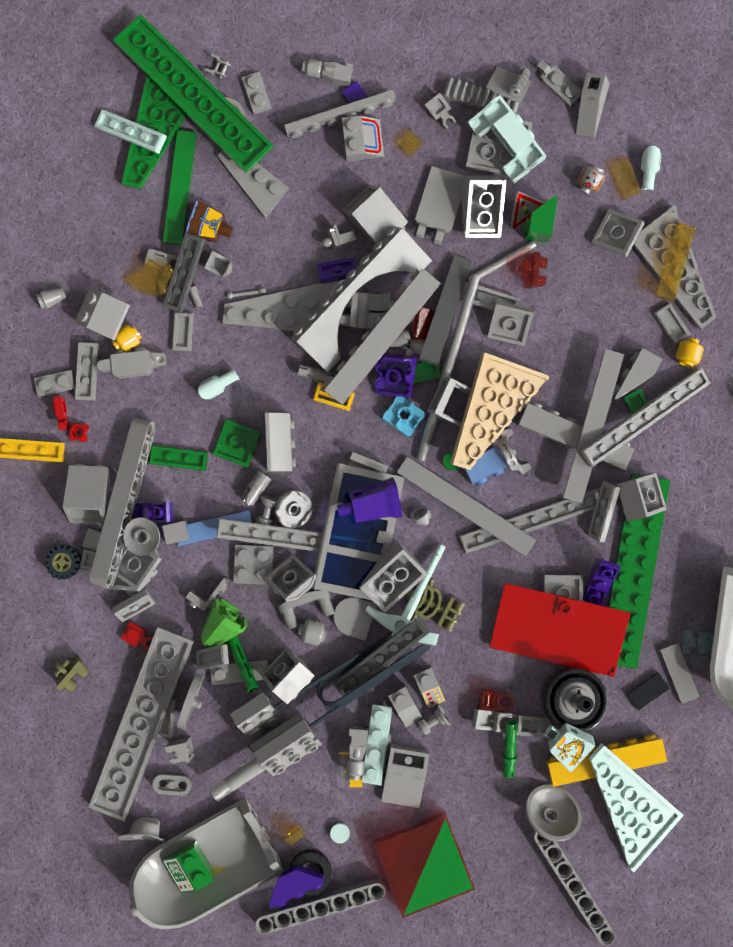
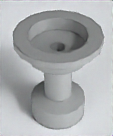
M260 495L262 504L265 507L262 516H257L256 523L271 525L272 520L269 517L272 508L276 507L278 499Z
M440 704L437 705L436 716L427 721L425 719L418 721L425 735L429 734L431 727L439 722L442 725H451L448 715Z

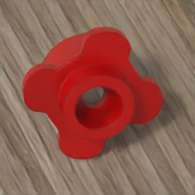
M73 422L70 425L69 439L71 441L80 440L81 442H86L88 440L87 431L89 426Z

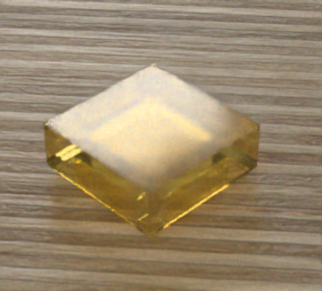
M410 130L397 142V145L410 158L424 143Z

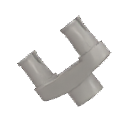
M309 589L297 600L285 601L280 604L278 609L284 617L287 629L298 626L293 611L294 607L314 600L319 601L324 617L334 614L330 592L323 590L310 591Z

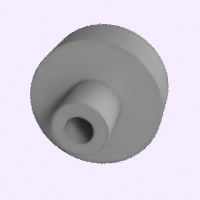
M419 506L412 511L411 519L416 525L426 526L429 524L431 513L426 506Z

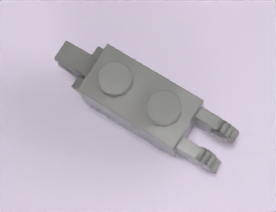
M146 348L134 349L135 352L128 353L118 350L115 351L116 354L110 355L111 359L99 360L97 369L103 373L112 372L119 379L151 375L154 368L167 365L165 353H151Z

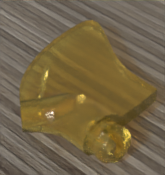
M149 259L141 271L127 277L125 282L143 294L159 296L167 293V283L174 270L170 265H165L162 268L159 264Z

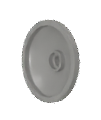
M542 785L535 788L527 798L525 805L526 816L532 828L539 835L548 840L559 842L572 838L578 832L582 822L581 810L575 798L568 791L559 786Z

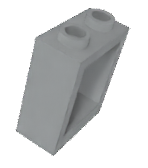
M443 377L427 412L460 428L462 422L444 414L443 411L454 388L468 396L470 395L471 388L452 378Z

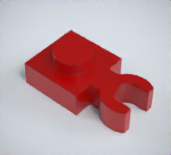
M61 396L53 397L52 411L58 417V428L61 431L69 430L65 398Z
M130 621L120 639L136 648L141 643L144 649L148 651L149 646L147 642L152 640L154 636H145L147 630Z

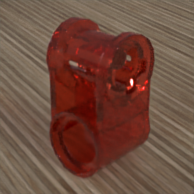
M492 689L477 690L479 693V705L476 706V709L508 711L514 706V699L509 692ZM503 696L510 698L508 705L500 704V699Z

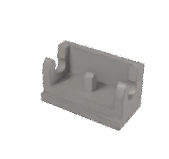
M191 736L172 740L165 746L166 753L175 751V756L178 757L171 759L169 762L179 763L186 761V763H189L195 754Z

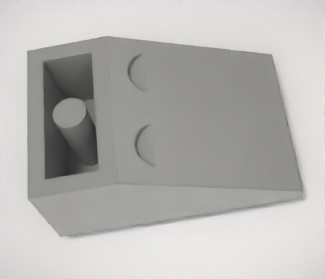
M390 744L381 802L416 808L420 807L429 760V750Z

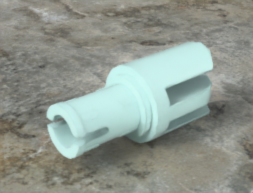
M656 146L647 147L642 155L640 168L644 172L642 190H654L655 174L660 171L661 152Z
M234 369L220 377L214 375L200 383L198 388L199 395L204 399L214 398L224 392L225 386L239 380V377Z

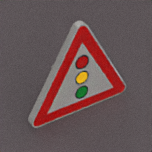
M517 191L510 228L512 230L516 229L544 202Z

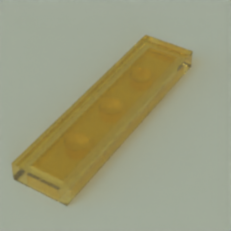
M679 222L676 223L655 297L672 302L675 301L696 230L695 227Z

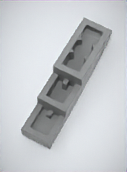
M475 709L472 728L505 733V722L515 720L518 722L517 735L549 738L545 735V731L553 724L546 717Z

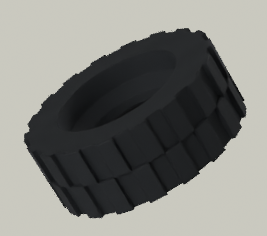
M306 849L303 852H299L290 864L291 868L295 865L303 867L306 863H315L319 867L320 873L324 875L325 879L322 887L315 891L310 889L304 892L308 896L323 892L325 887H328L332 875L331 863L328 861L327 856H324L321 851L318 852L315 849Z

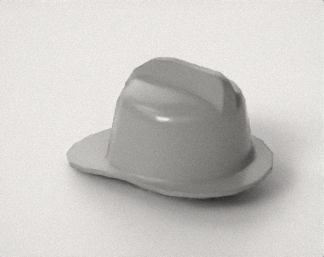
M149 817L137 819L133 823L129 834L117 836V839L164 841L159 838L160 821Z

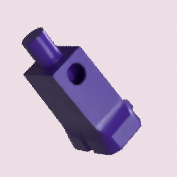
M393 477L381 483L348 492L350 502L337 505L339 517L353 514L356 523L386 517H402L398 488Z

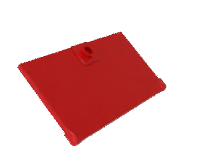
M505 583L489 648L569 667H579L590 672L614 677L631 613L562 595Z

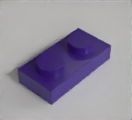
M355 257L317 264L320 283L347 279V274L357 268Z

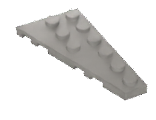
M674 205L640 231L633 247L697 328L701 330L716 318V314L710 298L707 296L703 279L700 277L697 269V262L690 243L685 236L682 221H680L677 214L676 205Z
M342 280L319 283L225 304L223 324L295 331L307 322V318L311 313L316 312L320 308V304L324 299L329 298L334 293V288L342 284Z

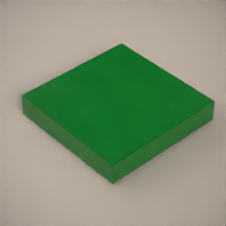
M225 419L212 455L249 468L262 432Z

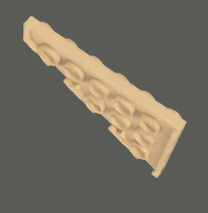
M481 353L450 464L470 470L476 464L477 459L483 456L484 451L489 445L494 443L502 434L504 428L509 426L516 414L521 412L531 397L539 391L538 389L542 384L548 381L549 376L488 353Z

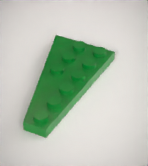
M148 76L146 77L136 123L160 132L167 137L159 154L131 143L121 184L136 189L143 188L187 116Z

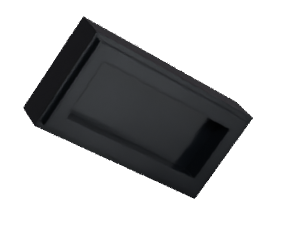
M657 672L628 692L627 696L639 711L670 688L660 673Z

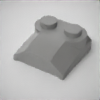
M293 554L268 574L264 580L276 594L288 602L297 600L312 587L316 575Z

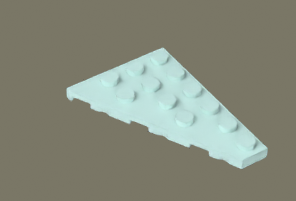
M601 743L589 757L628 867L635 872L684 815Z

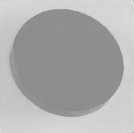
M196 673L192 681L177 728L185 730L194 707L201 709L203 701L195 698L199 694L204 676Z

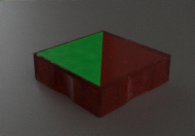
M445 811L421 820L409 828L399 829L374 839V847L402 918L475 890L474 883Z

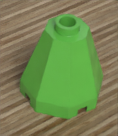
M215 599L211 604L200 633L202 643L207 647L223 644L246 629L247 618L244 615L241 618L237 614L241 611L227 600L222 599L219 602V599Z

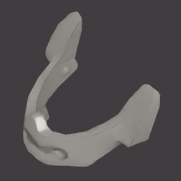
M512 429L504 430L497 443L498 450L503 455L507 467L511 471H518L520 475L525 474L531 469L529 463L521 465L517 462L515 458L516 450H512L508 444V438L514 433Z

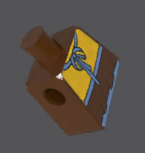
M196 200L185 233L198 236L208 242L217 243L220 235L230 238L233 227L224 224L226 217L223 213Z

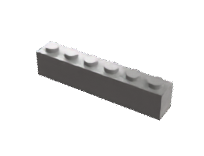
M535 402L528 403L525 406L517 426L576 451L583 427L577 424V420L567 417V419L559 417L560 413L551 409L549 412L543 410V406ZM627 442L600 462L624 471L628 466L634 449Z

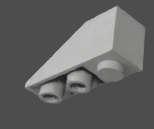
M587 72L582 89L576 135L595 138L610 84L606 75Z
M641 348L638 352L635 350L630 358L632 364L629 368L626 367L621 374L622 382L620 385H615L612 400L619 399L653 377L663 359L644 348Z

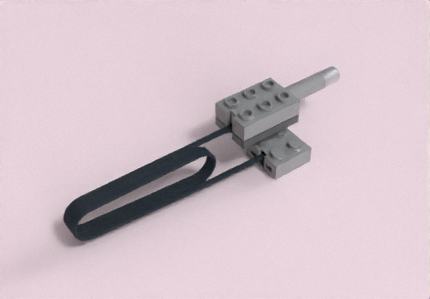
M393 632L309 683L298 695L319 682L317 686L318 698L324 705L335 708L311 724L299 713L251 744L250 746L256 758L211 787L210 792L213 798L219 801L265 770L273 776L279 775L291 764L298 763L306 754L316 751L322 743L313 729L315 725L425 654L431 645L422 643L335 701L328 702L323 699L322 693L325 685L359 663L392 637ZM261 693L230 715L235 725L247 737L252 739L259 736L268 727L276 725L283 718L278 708L284 705L285 702L282 700L275 705L264 693Z

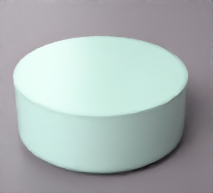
M344 823L334 824L330 831V836L336 843L346 842L350 835L349 828Z

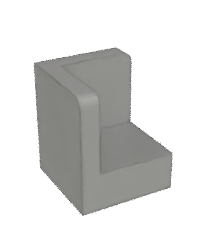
M187 521L162 526L166 545L189 539L186 526L188 524Z

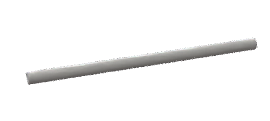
M471 275L438 386L443 377H451L480 277ZM430 413L416 459L421 461L426 460L438 417Z

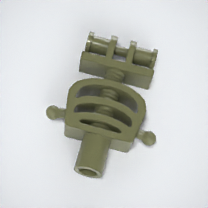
M430 578L429 584L426 585L411 620L416 618L417 615L423 619H429L438 611L442 615L437 625L441 627L446 618L448 622L443 628L452 632L455 623H458L455 619L457 615L462 616L461 611L466 604L457 600V604L453 609L451 606L455 598L450 597L446 607L441 605V592L437 588L432 587L434 579ZM412 588L404 597L410 599L415 589ZM428 589L430 590V598H429V599L426 597V596H427V590H428ZM434 591L438 594V602L433 600ZM422 604L426 605L421 611H418ZM429 608L433 609V611H432L430 614H428V615H424V614H423V613H425ZM449 610L454 613L452 618L447 616Z

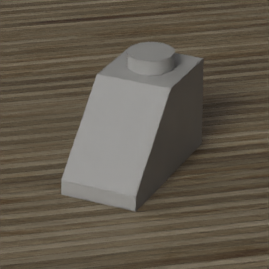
M405 684L388 693V697L405 727L423 719Z

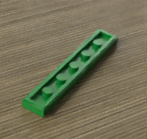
M177 130L163 243L182 245L184 239L197 137L196 132Z

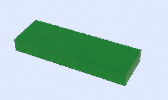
M151 445L149 464L206 471L209 452Z

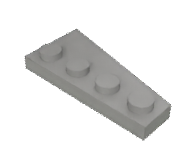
M223 150L217 155L265 218L289 190L288 186L258 163L245 173Z

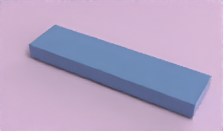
M250 511L187 524L189 539L177 542L178 546L216 538L219 518L252 523Z

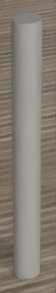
M532 240L472 275L478 276L480 279L534 249L536 247L535 242Z

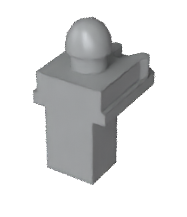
M334 223L331 224L328 230L329 238L323 239L322 245L324 247L332 245L333 250L354 243L357 239L354 231L340 235Z

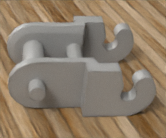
M209 53L208 56L210 58L213 57L217 60L216 67L213 70L203 68L202 71L212 76L214 74L219 75L221 79L222 77L226 78L225 71L227 67L231 66L229 62L222 61L219 56ZM219 64L223 65L221 72L217 71Z

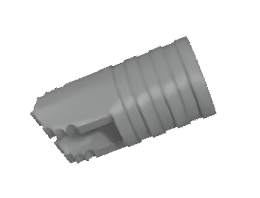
M257 470V473L253 476L242 494L243 502H246L247 505H254L272 479Z

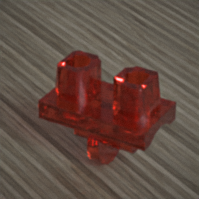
M540 252L527 254L526 259L522 260V266L516 267V271L521 273V279H525L524 289L546 285V276L539 275V269L546 268L548 259L540 256Z

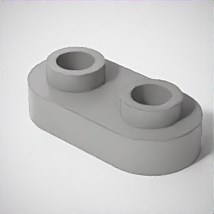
M161 773L153 780V789L158 794L184 796L192 788V781L186 775ZM165 780L167 785L161 786L160 781ZM179 782H185L186 787L181 788Z

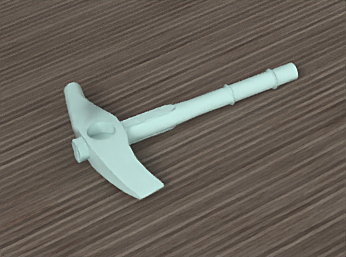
M438 544L426 568L428 574L419 582L401 616L385 614L376 610L371 605L367 606L365 611L382 626L393 632L391 636L410 622L423 591L446 548L445 546ZM429 633L418 643L436 645L439 634Z

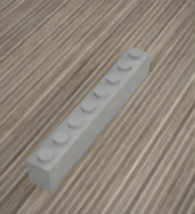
M423 268L420 271L415 270L410 277L411 283L408 286L403 285L397 293L400 295L398 299L390 301L385 308L387 310L385 315L377 317L373 322L375 327L372 331L367 330L361 337L363 342L359 347L355 345L348 353L351 357L347 362L343 360L336 368L338 373L334 377L331 375L324 383L326 386L324 390L342 405L441 284Z

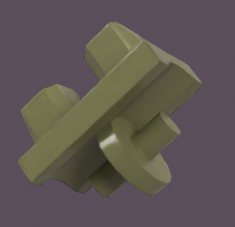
M79 655L72 662L66 659L63 663L57 661L54 664L57 668L54 675L58 677L55 681L57 684L56 688L60 691L63 688L71 693L77 686V682L72 677L77 674L83 679L89 673L88 667L83 663Z

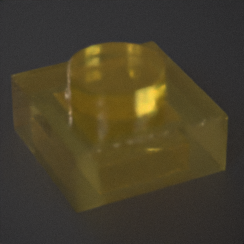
M295 825L286 831L285 841L288 846L305 836L306 831L302 825L298 828Z

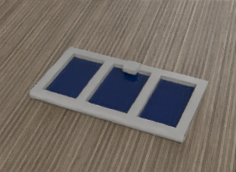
M337 463L314 573L316 575L312 585L314 590L318 589L371 600L359 586L383 553L391 547L396 518L386 517L356 523L353 514L339 517L337 505L350 502L348 492L381 483L391 477L394 478L397 484L400 499L405 477Z

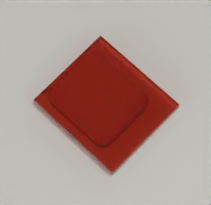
M421 307L417 312L412 330L414 338L426 341L435 311Z

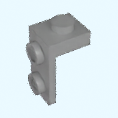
M224 577L207 601L193 590L190 591L186 596L189 600L188 604L195 609L199 607L203 611L207 610V608L210 609L218 593L223 594L229 586L227 584L229 579Z

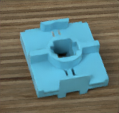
M397 396L388 411L386 410L382 420L406 437H409L426 413L415 406L414 402L411 403L406 398ZM401 411L409 416L407 420L400 417Z

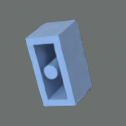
M496 446L484 452L483 456L477 459L476 464L470 470L464 469L470 483H476L478 486L487 481L486 477L492 474L496 477L504 473L503 469L507 465Z

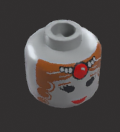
M592 164L584 166L577 178V183L581 185L580 190L587 194H590L591 191L598 192L605 180L604 170Z

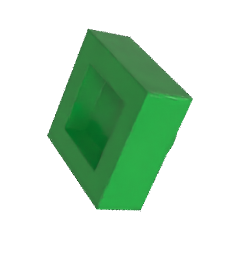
M641 389L622 398L630 414H633L648 403Z

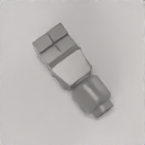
M309 59L308 61H303L302 72L306 73L309 77L320 78L322 76L323 80L333 85L349 87L353 73V64L346 63V66L340 65L337 62H324L323 64L322 61Z
M350 726L349 736L352 737L349 743L350 758L347 760L346 773L349 775L348 779L360 780V776L364 772V761L362 759L367 749L368 728Z

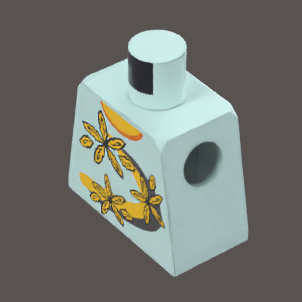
M565 723L559 730L550 725L545 731V735L550 738L548 742L550 752L570 772L595 747L592 735L568 723Z

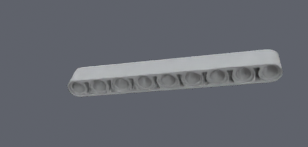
M135 418L131 422L89 579L91 584L111 588L115 582L125 545L123 539L124 530L133 516L156 426L152 421Z

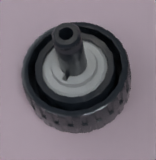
M567 667L553 672L547 678L541 690L540 701L545 716L559 729L565 723H568L582 731H589L596 727L606 714L608 695L602 681L594 673L579 667Z

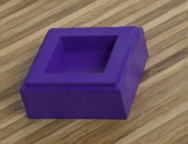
M357 81L341 92L349 104L368 98Z

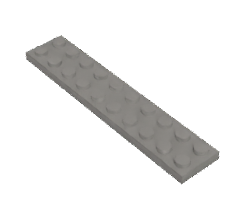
M157 627L88 808L121 821L126 820L194 640L162 627Z

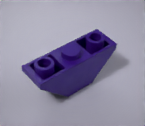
M173 502L136 503L132 520L142 517L148 518L153 522H174Z
M596 559L591 569L583 600L601 605L621 565Z
M295 865L285 870L278 876L269 903L270 909L273 907L280 908L292 898L294 900L299 899L305 895L304 892L310 889L312 891L319 889L324 883V875L300 865Z

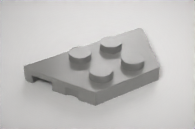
M146 533L142 535L144 540L147 538ZM125 546L113 586L111 588L100 587L140 592L161 561L157 549L149 555L138 556L131 553Z

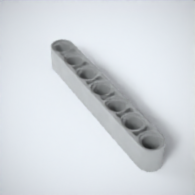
M533 829L532 835L535 842L599 942L605 946L611 945L615 941L613 929L558 843L546 838H537L538 833ZM550 848H557L554 855L548 854ZM560 865H567L565 871H558ZM571 881H578L577 886L574 888H570L569 884ZM581 898H588V901L585 904L579 903ZM593 914H598L599 916L596 920H590ZM603 931H609L606 937H601Z
M375 878L286 904L280 908L263 911L257 917L256 929L261 934H268L379 901L385 896V884L381 879ZM374 886L382 888L378 893L373 892L371 889ZM360 891L363 893V896L355 898L353 893ZM336 897H342L345 901L341 904H338L334 901V899ZM322 902L326 905V907L324 909H318L316 907V904ZM299 908H305L307 910V913L301 915L298 913L297 910ZM279 914H287L289 918L281 920ZM267 919L270 924L264 926L260 920Z

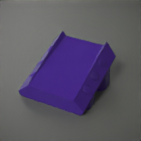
M384 353L375 364V369L378 372L374 384L375 394L410 398L412 396L417 357L414 355Z

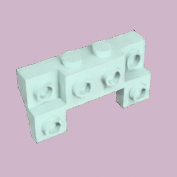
M499 95L476 116L470 119L468 125L478 138H481L490 130L497 136L513 157L502 169L514 184L545 160L546 154L534 140L535 137L532 131L524 127L521 117L517 113L514 114L501 95Z

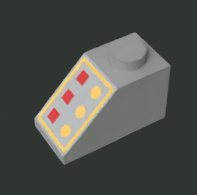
M431 665L413 673L428 708L446 701Z

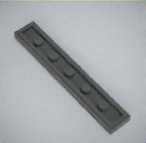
M454 255L419 360L438 366L472 260Z
M417 616L339 677L333 685L344 696L376 675L429 634V628Z

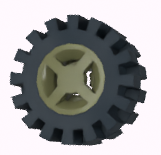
M70 545L53 547L51 551H48V556L44 560L46 561L44 565L48 569V574L50 573L53 578L59 580L69 579L76 575L81 569L79 568L81 555L78 554V550Z

